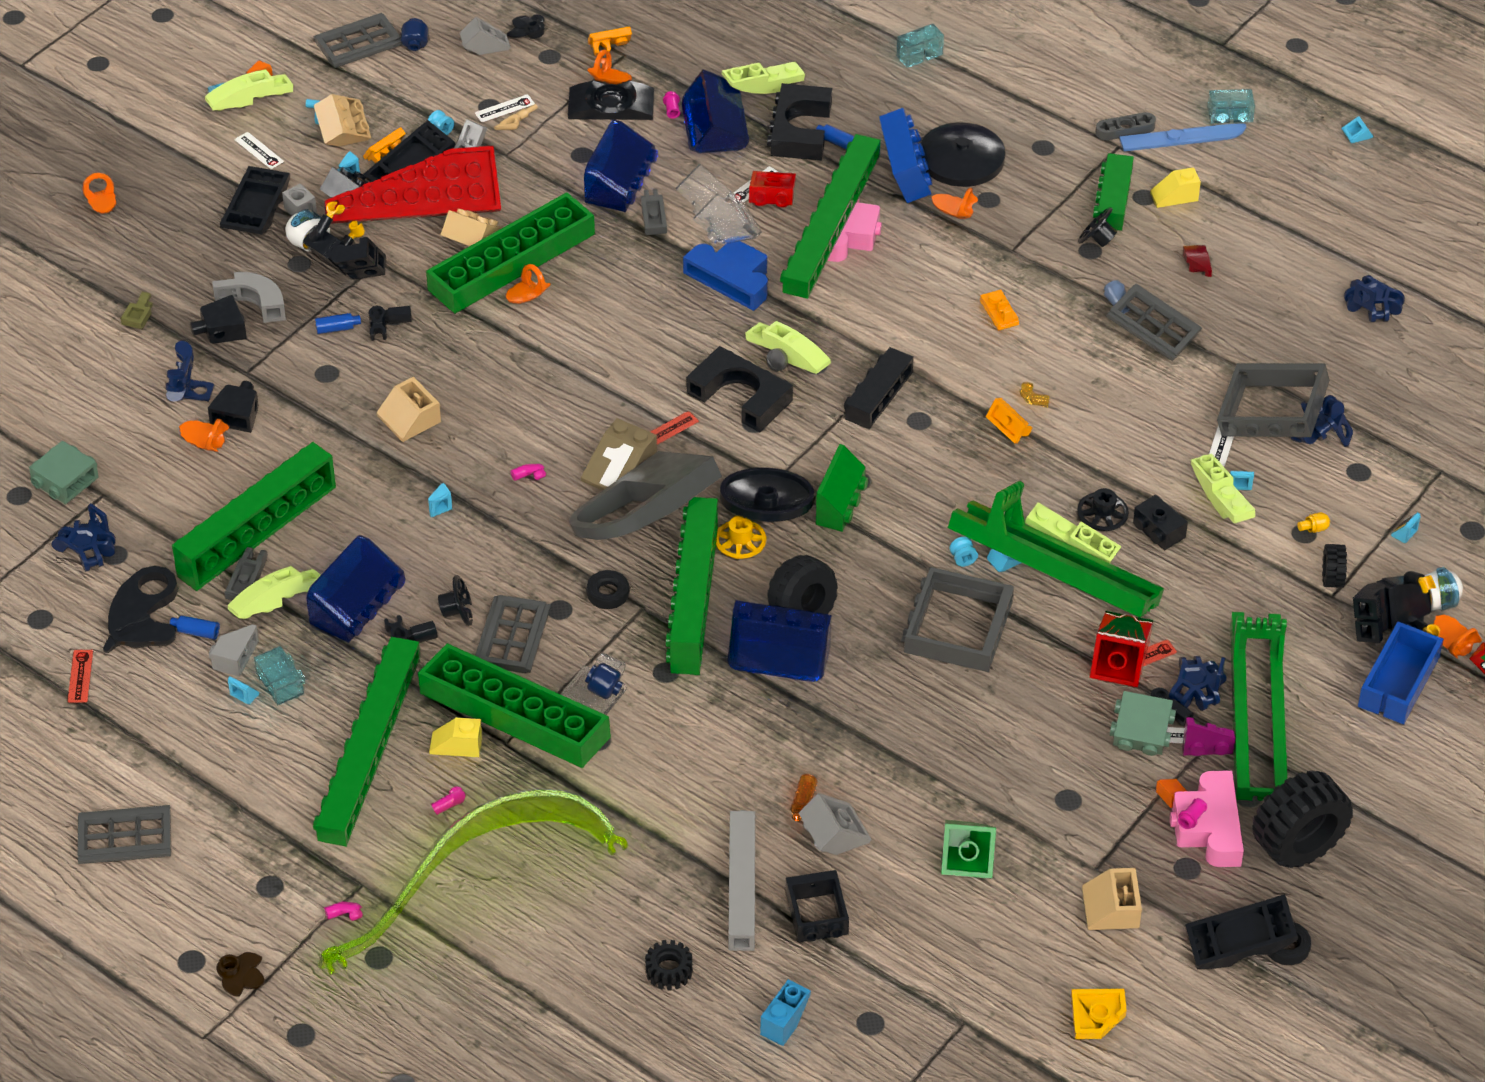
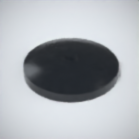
M965 122L944 124L928 132L921 141L925 156H922V158L926 159L929 167L926 173L929 172L930 177L947 185L970 187L984 184L995 178L1001 172L1005 163V147L1002 140L993 131L977 124Z
M749 468L734 472L722 481L720 485V501L727 510L740 517L755 521L779 522L795 519L807 513L814 503V489L805 478L790 471L776 468Z

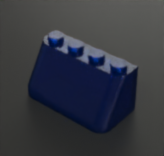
M702 69L682 98V110L689 149L700 154L737 151L745 148L749 143V135L740 90L731 87L724 77Z
M612 119L585 168V203L626 212L629 205H633L636 192L641 190L644 177H648L651 164L657 160L658 150H655V145L622 121Z
M358 535L309 588L306 597L309 623L349 643L355 636L361 633L369 620L374 619L378 610L390 601L391 596L403 587L406 580L404 571L371 539Z
M735 600L728 649V664L731 668L739 671L809 682L818 681L824 676L831 648L832 615Z

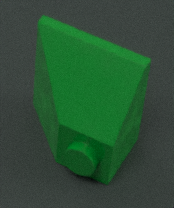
M945 820L941 874L992 879L996 827L967 821Z

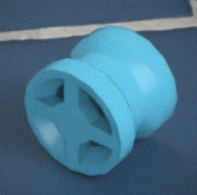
M441 110L434 111L428 118L433 125L446 135L454 127V120L446 116Z
M959 537L949 546L950 552L954 555V560L958 566H969L978 558V553L973 548V543L968 537Z

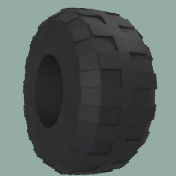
M798 555L786 560L774 572L775 574L770 580L767 592L768 603L773 615L784 624L797 629L813 627L824 620L833 609L834 602L837 599L838 585L833 569L826 563L809 555Z

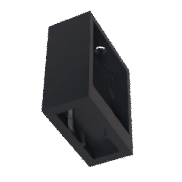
M836 870L786 877L785 893L797 942H812L817 939L838 938L843 935H849V917ZM832 894L838 918L802 923L796 900Z

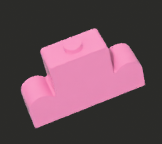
M859 197L827 261L840 262L845 260L848 256V248L866 251L873 250L876 235L880 236L882 223L879 222L880 206L859 203Z
M1232 771L1205 772L1200 776L1198 791L1176 792L1174 795L1173 812H1170V827H1175L1177 846L1207 847L1205 858L1214 867H1241L1244 850ZM1194 799H1202L1207 804V810L1199 817L1197 825L1190 829L1181 827L1178 823L1179 813L1186 810Z

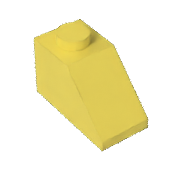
M1194 167L1175 170L1151 189L1150 194L1157 208L1195 202L1199 199L1201 181Z
M454 718L432 733L429 753L433 755L479 757L482 743L481 719Z

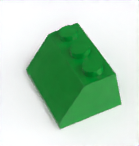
M839 444L816 495V525L843 532L846 523H851L853 508L858 507L861 499L860 493L866 490L868 484V477H865L866 467L845 445Z

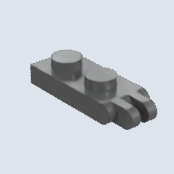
M653 189V195H649V190H644V196H641V207L645 235L666 234L667 222L663 195H658L657 189Z

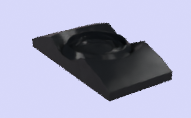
M592 80L569 87L568 119L653 120L654 88L630 80L618 85L603 84Z
M427 120L363 175L366 176L367 180L373 182L397 170L422 162L448 149H453L456 144L450 137Z
M248 166L220 222V228L263 235L272 224L277 206L283 201L282 192L287 190L290 173Z
M1285 894L1185 924L1197 969L1230 967L1249 956L1273 954L1298 940Z

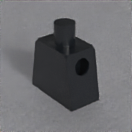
M233 295L202 306L200 308L201 320L190 323L193 336L206 333L209 342L212 344L247 339L245 322Z
M242 381L240 386L225 385L208 407L210 424L214 425L217 419H221L230 429L251 433L259 406L257 392L253 390L254 385L249 381Z

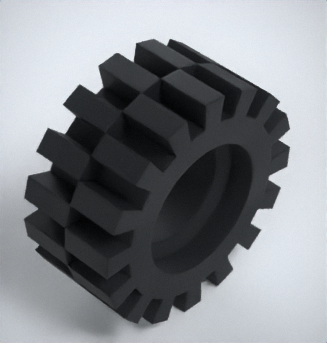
M1325 544L1322 559L1323 586L1344 588L1347 572L1346 545Z
M662 940L661 946L657 942L654 944V949L650 947L648 954L645 956L648 981L651 980L653 986L658 983V989L662 990L664 986H667V990H672L674 985L676 989L681 988L680 983L685 986L688 983L687 979H691L693 972L692 953H689V948L687 946L684 948L681 942L675 945V940H671L670 944H667L666 940ZM671 960L677 962L679 966L667 970L659 967V964L663 961Z

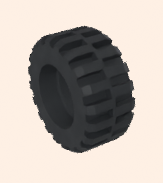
M1320 771L1301 772L1296 774L1294 778L1286 779L1285 783L1275 787L1274 791L1264 798V803L1259 805L1256 810L1257 815L1253 818L1252 829L1256 841L1276 864L1287 868L1302 867L1305 863L1310 864L1316 858L1324 856L1326 851L1330 848L1332 849L1337 844L1336 842L1342 839L1346 828H1349L1351 824L1353 806L1349 797L1326 773Z

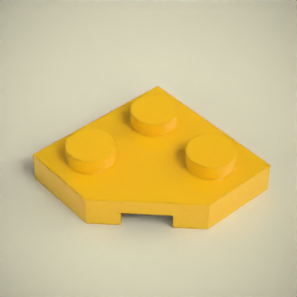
M1124 989L1071 990L1075 1039H1102L1126 1017L1127 1009Z

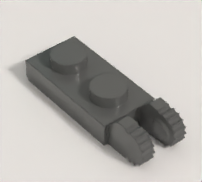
M247 547L226 588L225 599L233 600L244 589L259 580L267 561L268 552L266 550H261L255 561L252 560L254 555L253 548Z

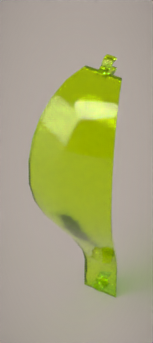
M530 790L498 797L472 808L451 823L427 850L390 907L375 925L360 938L338 947L332 946L321 953L318 966L320 969L326 968L330 975L335 972L332 967L334 962L340 963L343 970L346 969V959L359 954L380 938L395 921L430 873L449 854L467 841L494 829L526 822L553 821L567 823L588 831L602 844L607 843V850L611 856L616 853L613 844H620L624 851L627 849L628 843L625 838L616 836L613 833L614 828L602 811L581 796L560 790Z

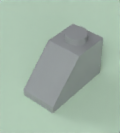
M475 17L460 32L463 47L467 51H473L478 55L506 51L511 48L505 33L478 17Z
M252 624L219 637L216 644L212 645L209 651L213 670L240 677L259 643L257 625Z

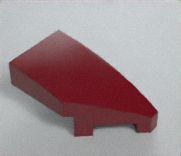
M1183 246V256L1186 262L1189 263V272H1205V276L1212 277V268L1206 246Z

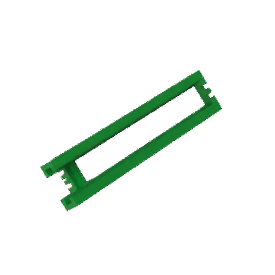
M1017 481L997 492L992 508L972 500L967 504L968 512L958 508L952 512L947 528L1139 618L1150 612V609L1153 610L1159 606L1164 588L1026 525L1021 503V495L1024 489L1022 481Z
M1232 612L1230 637L1236 800L1252 801L1253 796H1257L1258 801H1263L1264 797L1274 791V788L1250 787L1245 651L1247 638L1269 639L1274 787L1282 785L1287 779L1283 653L1287 619L1281 618V614H1268V624L1267 618H1263L1261 622V617L1256 618V624L1252 623V617H1247L1245 623L1244 612Z

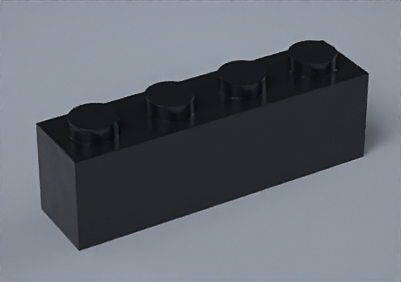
M891 347L884 354H881L874 368L868 370L864 381L858 383L853 395L847 397L844 403L845 420L870 429L913 373L914 356Z

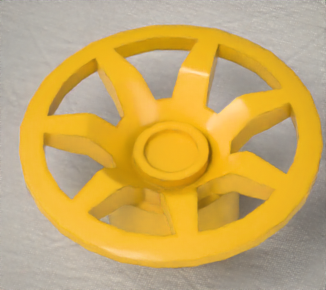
M735 516L718 528L716 547L728 557L736 559L750 558L759 554L765 547V531L750 519ZM729 527V532H725L724 530ZM753 528H755L761 535L753 534ZM719 537L728 539V541L721 545ZM751 540L754 542L762 540L760 546L756 548L752 544ZM735 544L736 554L728 552L725 549L731 548L732 545ZM745 545L752 552L741 554L742 546Z

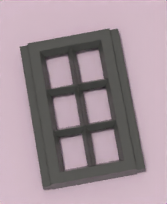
M382 13L313 36L317 46L334 68L403 45L400 35ZM378 25H382L383 29L371 33H368L366 31V29ZM360 31H362L364 34L351 40H348L346 38V36L358 33ZM387 33L390 36L389 38L380 40L378 42H374L373 38L379 37ZM340 38L344 41L330 47L326 44ZM367 40L371 43L369 45L357 49H354V47L352 46ZM347 47L351 50L337 56L333 53Z
M1138 284L1133 285L1106 315L1107 318L1171 361L1177 358L1202 329L1201 326ZM1135 297L1149 306V308L1144 312L1130 303V301ZM1127 307L1140 317L1135 322L1121 311ZM1155 310L1167 318L1168 321L1163 325L1149 314ZM1145 319L1160 330L1153 334L1141 326L1140 323ZM1174 323L1188 333L1182 338L1168 327ZM1163 332L1178 341L1175 347L1159 338Z
M504 595L494 596L475 656L508 671L531 673L551 604ZM505 607L518 609L514 621L501 619ZM523 609L536 611L532 624L519 622ZM499 625L512 627L508 640L495 638ZM517 628L530 630L526 643L513 641ZM493 644L506 646L502 659L489 657ZM511 647L524 649L520 661L507 660Z
M170 805L78 813V864L171 856ZM161 819V828L141 830V821ZM135 822V830L114 832V823ZM108 824V833L88 834L89 825ZM162 834V843L141 845V836ZM135 837V846L114 847V838ZM108 839V848L88 850V841Z

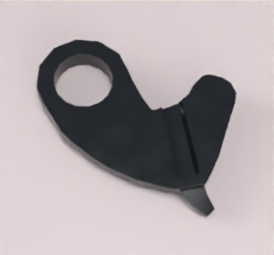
M150 566L140 569L121 585L110 606L108 615L109 637L104 645L103 652L109 653L120 645L141 648L147 646H167L174 642L176 638L175 627L167 623L155 622L150 618L152 612L165 607L175 599L178 586L173 572L165 567ZM152 580H159L167 584L165 590L158 594H146L140 590L143 584Z

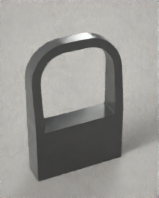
M658 451L579 507L571 515L569 523L575 536L580 538L603 540L623 536L676 511L720 479L722 475L713 456ZM631 501L643 502L618 519L601 524L592 523L627 505Z

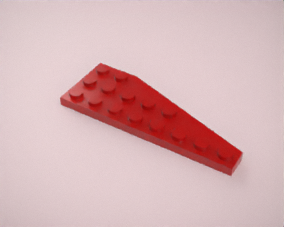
M494 146L448 149L439 155L431 156L422 162L407 166L371 183L368 182L354 190L346 191L325 200V215L328 213L326 206L330 202H337L335 210L338 205H344L345 207L343 213L339 215L334 214L331 218L333 219L331 224L447 215L449 210L457 212L458 208L474 213L500 211L501 202Z

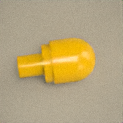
M1322 512L1310 514L1306 517L1305 521L1298 522L1297 526L1299 531L1321 532L1329 527L1330 518Z

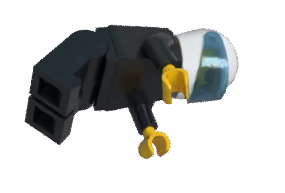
M330 202L326 206L328 212L326 215L320 216L311 209H305L294 214L288 220L285 232L291 244L303 250L312 251L344 275L347 274L352 279L385 275V253L376 247L368 237L359 238V243L353 244L354 238L364 235L365 231L362 223L358 225L357 221H352L349 224L351 232L349 235H345L341 241L330 234L329 226L333 221L331 218L334 214L339 215L343 213L344 205H338L335 210L337 202Z
M1440 567L1427 575L1408 571L1404 576L1382 578V580L1376 581V583L1365 585L1353 597L1354 617L1357 618L1355 621L1357 641L1380 643L1383 640V631L1389 628L1393 629L1397 622L1408 624L1411 627L1439 636L1440 628L1437 625L1425 623L1424 616L1430 614L1431 611L1441 610L1442 612L1458 606L1463 592V584L1460 578L1454 572Z

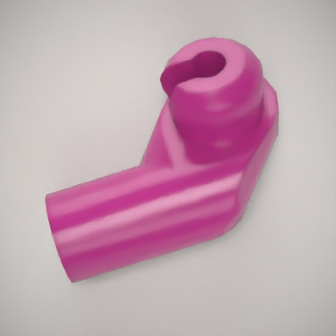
M525 464L510 470L514 481L531 474L534 475L536 480L546 477L545 467L542 464Z
M455 786L451 788L449 795L431 805L438 815L449 808L463 803L466 795L461 787Z
M342 901L324 907L328 920L347 913L352 921L363 917L362 907L359 903Z

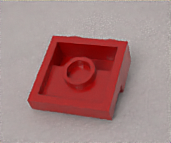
M753 171L749 186V203H754L757 206L776 204L778 207L793 205L796 174Z

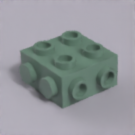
M63 440L29 467L31 483L37 489L44 490L50 497L55 500L58 499L65 505L99 478L95 459L91 456H86L75 446L69 445Z
M1123 691L1122 699L1117 698L1114 713L1119 714L1117 722L1112 721L1110 736H1114L1113 745L1125 751L1135 749L1150 756L1162 755L1163 748L1169 747L1171 733L1167 732L1168 724H1174L1176 710L1172 709L1173 700Z

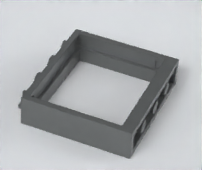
M1237 363L1217 418L1221 435L1229 437H1311L1330 381L1326 364ZM1246 386L1313 387L1303 417H1235Z
M930 567L927 577L921 580V593L916 594L914 607L916 608L909 613L907 622L909 627L903 630L901 642L905 643L904 653L989 672L1013 603L1014 586ZM934 590L998 604L982 651L918 636Z

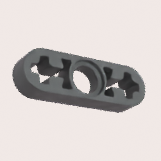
M1143 112L1101 120L1096 124L1095 134L1098 139L1108 141L1119 139V136L1150 133L1155 129L1156 117L1151 113ZM1121 125H1129L1131 127L1123 128Z

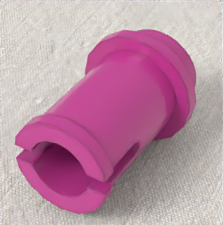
M673 91L667 92L663 97V103L666 105L667 110L666 114L671 119L680 116L678 105L680 98Z
M1200 798L1194 799L1186 810L1179 813L1178 823L1181 827L1190 829L1197 825V820L1207 810L1205 801Z

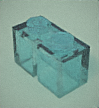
M934 24L897 37L896 56L907 68L923 62L924 49L926 60L943 55L944 35Z
M1252 89L1209 90L1207 107L1211 124L1230 123V120H1233L1234 123L1253 122L1255 103Z
M281 646L254 657L256 674L264 686L268 687V692L277 706L304 694L303 684L305 683V677L300 669L296 670L292 656L289 653L286 654Z

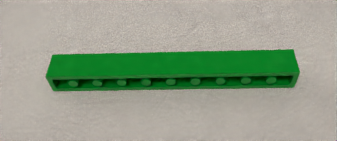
M856 134L852 142H848L846 154L841 156L838 170L835 169L833 171L832 181L827 183L824 197H820L816 212L813 211L811 214L809 226H805L803 230L802 240L797 241L795 253L790 255L787 269H783L781 273L782 293L806 299L809 298L880 157L881 140Z
M391 637L388 645H384L381 663L376 664L374 680L369 682L367 687V698L360 704L359 718L353 721L351 738H347L345 741V753L343 757L338 759L337 773L330 779L329 793L327 796L324 795L322 799L321 813L315 816L313 830H316L317 841L347 847L420 661V645L418 641Z

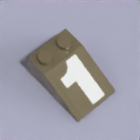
M616 418L601 438L581 476V481L600 490L606 489L657 452V435Z

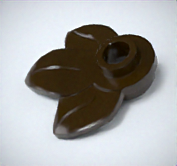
M245 952L237 957L232 954L221 957L217 963L216 970L217 974L222 978L224 990L232 996L239 997L244 988L256 989L262 986L265 980L263 974L256 968L261 963L262 956L252 952Z

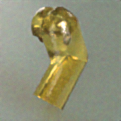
M1023 382L1021 384L1020 395L1028 404L1048 407L1050 395L1036 394L1033 391V384L1030 382Z

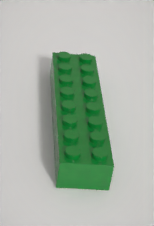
M566 192L426 270L427 289L449 310L456 314L521 277L523 268L526 265L533 264L539 267L595 235L594 215Z
M311 442L290 459L284 461L271 473L266 474L256 484L250 486L241 495L232 499L226 506L213 513L211 517L200 525L195 526L185 536L179 538L172 544L177 577L192 589L198 591L242 558L247 547L254 549L335 489L336 483L332 455L316 443Z
M693 497L689 500L688 506L683 508V520H686V522L681 524L680 537L684 538V540L679 541L678 556L681 557L676 560V574L679 575L674 577L673 592L677 593L671 597V610H674V612L669 614L668 629L672 630L666 635V647H670V649L667 648L666 663H670L671 673L700 675L718 532V499Z
M448 643L418 672L420 694L474 719H481V722L580 768H583L611 738L609 716Z

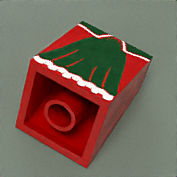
M1105 611L1096 636L1090 678L1138 688L1150 643L1153 620Z

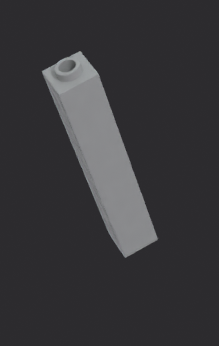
M730 811L729 951H755V811Z

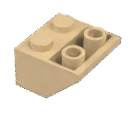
M331 94L314 105L325 144L344 146L371 139L369 125L363 111L364 108L359 99Z
M458 208L457 212L448 211L441 236L471 246L503 227L497 226L498 221L484 218L477 213Z
M413 376L394 386L377 411V416L404 442L441 422L440 403Z
M1136 868L1109 869L1082 885L1088 930L1140 927L1142 907Z

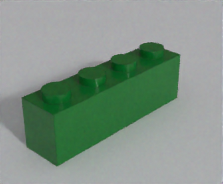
M1108 153L1107 162L1102 161L1101 174L1104 176L1099 177L1098 189L1102 190H1097L1096 203L1099 205H1094L1093 218L1098 217L1105 209L1111 207L1113 210L1106 221L1116 230L1122 231L1134 156Z

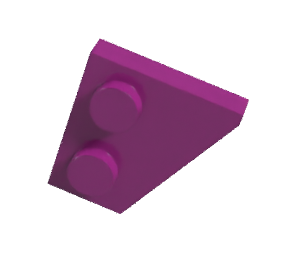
M1186 718L1182 744L1183 756L1233 754L1235 743L1234 730L1219 728L1210 723L1201 726L1195 724L1194 718Z

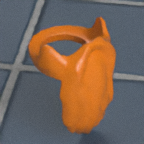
M605 49L598 53L594 67L587 70L599 82L618 85L632 80L631 75L611 69V54Z
M93 173L84 180L83 194L92 209L100 214L112 211L116 206V195L114 194L112 179L104 173ZM97 178L104 179L106 181L105 190L93 193L89 189V184L92 180Z
M973 188L967 189L963 199L949 194H936L931 197L936 208L958 219L970 218L973 214L972 205L978 201V198L973 194Z
M528 264L523 268L522 281L507 291L506 299L513 304L529 302L541 296L551 283L545 282L542 272L538 267ZM530 270L536 274L538 283L531 280L532 272Z
M217 419L214 425L197 420L186 421L179 428L181 436L188 443L198 448L218 452L217 449L221 448L225 441L223 433L229 429V426L221 419Z
M1439 615L1434 620L1433 624L1440 628L1438 637L1444 639L1442 645L1457 659L1458 656H1465L1470 653L1474 643H1481L1482 641L1477 629L1471 628L1468 630L1453 617Z

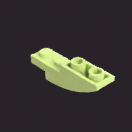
M796 62L763 68L760 63H754L722 70L721 73L731 87L756 94L780 92L782 83L791 84L804 81L805 73Z
M260 70L244 74L220 85L205 96V100L212 110L221 111L227 108H242L253 105V97L262 98L268 95H283L284 93L293 92V84L286 74L271 76L267 70Z
M775 321L770 326L759 322L745 332L747 341L771 350L780 348L786 353L789 364L811 373L817 374L831 364V359L812 341L798 331L778 321Z
M1213 454L1202 455L1191 460L1192 468L1201 487L1223 519L1229 517L1233 523H1238L1255 517L1254 507L1233 485V476Z
M1039 502L1025 520V523L1034 529L1108 563H1111L1121 548L1119 544L1083 522L1076 526Z
M289 566L266 575L244 589L228 604V610L236 617L242 619L261 612H271L275 608L282 607V598H291L301 592H313L316 588L325 586V579L314 569L298 572L295 568Z

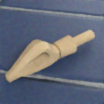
M534 104L527 109H521L516 114L501 121L494 129H517L519 122L528 117V114L536 110L538 106Z

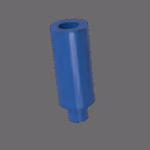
M828 124L825 126L818 125L816 130H825V141L844 149L847 148L848 142H852L854 138L853 135Z
M351 313L315 318L317 334L353 329V325L361 324L360 315L352 316Z
M183 615L179 619L172 617L170 620V625L177 628L179 633L214 640L219 635V622Z

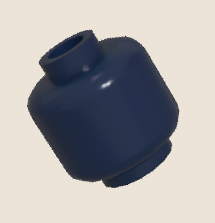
M409 19L402 25V44L411 51H418L424 48L428 43V26L420 19Z
M600 663L598 666L593 665L585 679V682L588 683L587 689L603 699H609L612 694L617 696L623 686V683L620 681L621 673L605 663Z

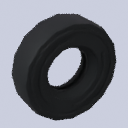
M603 570L591 576L587 583L586 592L589 601L594 606L602 609H613L626 602L630 587L627 578L622 573L614 570ZM608 584L614 585L617 588L615 593L609 595L602 594L599 591L601 586Z
M1294 922L1298 936L1296 941L1298 946L1292 950L1281 949L1268 955L1273 961L1282 965H1296L1308 957L1311 950V936L1298 923Z

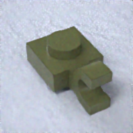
M142 291L136 304L129 303L120 318L122 325L141 330L144 328L152 314L151 308L153 303L149 302L150 293Z

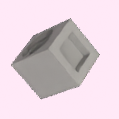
M301 183L282 192L284 209L291 216L300 212H307L312 215L317 214L315 197Z

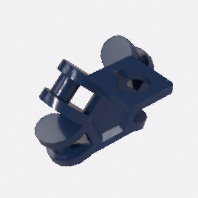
M1371 275L1362 277V281L1359 279L1353 280L1350 284L1351 288L1347 289L1344 293L1348 311L1355 312L1364 307L1368 309L1370 322H1376L1379 319H1382L1384 322L1389 321L1390 313L1399 315L1402 312V305L1405 301V296L1401 291L1374 279ZM1381 303L1382 310L1376 311L1375 304Z
M186 341L177 342L175 351L177 358L182 362L176 361L178 369L167 371V378H169V382L166 383L167 399L172 402L181 401L184 398L210 401L214 384L191 379L194 365L192 347ZM204 387L207 389V392L205 394H196L191 388Z
M1333 395L1326 396L1323 400L1312 436L1291 437V439L1299 443L1313 444L1318 438L1321 440L1326 439V433L1331 430L1337 433L1344 447H1348L1353 430L1343 414L1344 404ZM1306 401L1301 403L1304 413L1308 404ZM1341 425H1343L1346 429V437L1344 436L1343 428Z
M92 503L88 505L90 516L88 523L81 524L80 520H75L74 528L61 527L58 531V537H55L52 541V547L56 551L64 552L69 547L79 555L85 572L90 571V567L96 565L98 567L104 566L101 555L110 557L115 554L114 544L116 537L109 531L107 515ZM95 513L100 517L102 523L99 522V519L97 518ZM92 549L94 556L86 558L84 551Z
M1194 656L1193 660L1179 657L1180 673L1177 682L1170 690L1169 698L1171 700L1175 699L1188 708L1193 697H1195L1196 705L1201 711L1207 709L1210 704L1214 706L1219 704V687L1227 679L1224 674L1226 658H1221L1218 667L1214 661L1202 664L1200 656ZM1183 686L1189 688L1185 695L1180 693ZM1206 688L1208 695L1205 696L1201 689Z

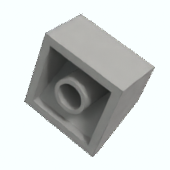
M818 793L799 812L804 828L812 835L815 847L821 852L838 855L868 844L872 840L848 802Z

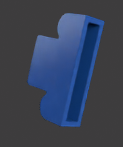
M732 238L717 252H715L711 245L699 244L683 257L684 274L741 305L755 311L767 299V255L756 250L754 247L736 238Z

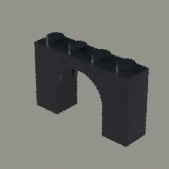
M782 83L780 92H776L775 104L778 105L773 107V118L775 120L770 122V133L772 134H768L767 147H771V156L822 161L825 130L799 128L790 124L789 121L800 116L830 118L832 88Z
M721 346L714 350L686 377L687 393L704 403L721 387L728 384L741 383L754 388L757 392L742 406L741 423L759 433L793 401L792 384Z

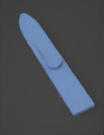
M1224 124L1180 130L1172 129L1162 132L1119 136V140L1124 152L1229 140L1240 136L1246 130V124Z

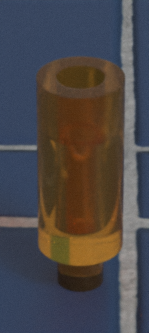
M803 774L800 776L790 808L793 813L792 819L795 821L802 820L799 812L813 799L818 781L812 775Z

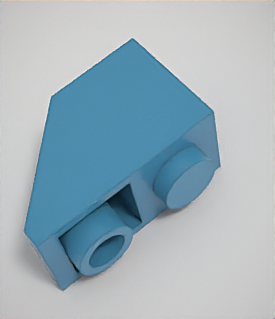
M788 979L761 1015L760 1035L784 1046L798 1026L811 990Z

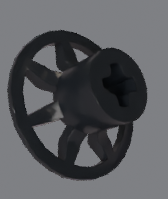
M1111 207L1105 209L1086 227L1078 239L1079 244L1092 237L1101 247H1104L1113 239L1117 230L1106 221L1113 210Z
M1101 488L1094 493L1086 495L1080 500L1077 508L1080 520L1092 529L1099 531H1112L1120 528L1126 523L1129 514L1126 503L1114 491L1107 488ZM1084 503L1091 507L1082 511ZM1121 506L1124 510V514L1118 512L1116 509ZM1095 514L1092 523L1086 520L1084 517ZM1111 515L1114 518L1122 520L1119 523L1113 525ZM1101 518H1104L1107 526L1102 527L1097 526Z
M454 575L453 591L438 595L439 607L445 618L460 614L464 623L467 626H471L473 619L469 621V618H473L471 609L465 606L467 604L472 605L470 594L463 579L459 575Z

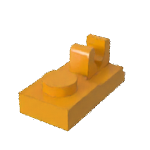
M629 26L589 34L588 45H591L595 56L598 55V48L601 45L610 53V45L616 44V46H621L630 41L632 36L631 28Z
M400 127L369 147L363 155L364 159L372 160L376 164L381 159L380 156L384 157L390 152V148L394 149L402 142L401 140L406 134L404 130Z
M1001 289L980 295V302L998 331L1019 325L1018 316Z
M995 398L985 416L1015 444L1019 442L1022 436H1029L1032 427L1028 426L1029 423L1002 398Z

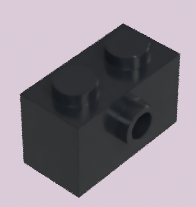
M1156 494L1137 505L1134 509L1133 524L1164 551L1186 538L1188 521Z

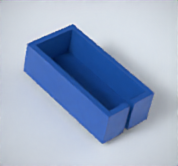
M900 108L879 116L892 172L906 202L910 203L931 195L930 185L933 183L929 172L926 173L929 167L926 159L922 158V156H925L922 144L918 143L922 140L918 129H913L915 125L911 114L907 115L904 108Z
M1397 622L1361 688L1358 707L1378 715L1381 711L1384 713L1383 717L1404 725L1440 658L1444 639Z

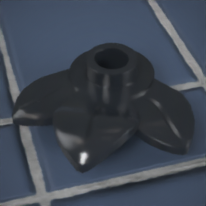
M535 14L532 17L518 16L512 20L514 28L507 33V36L521 38L528 35L531 39L541 37L545 29L544 17Z

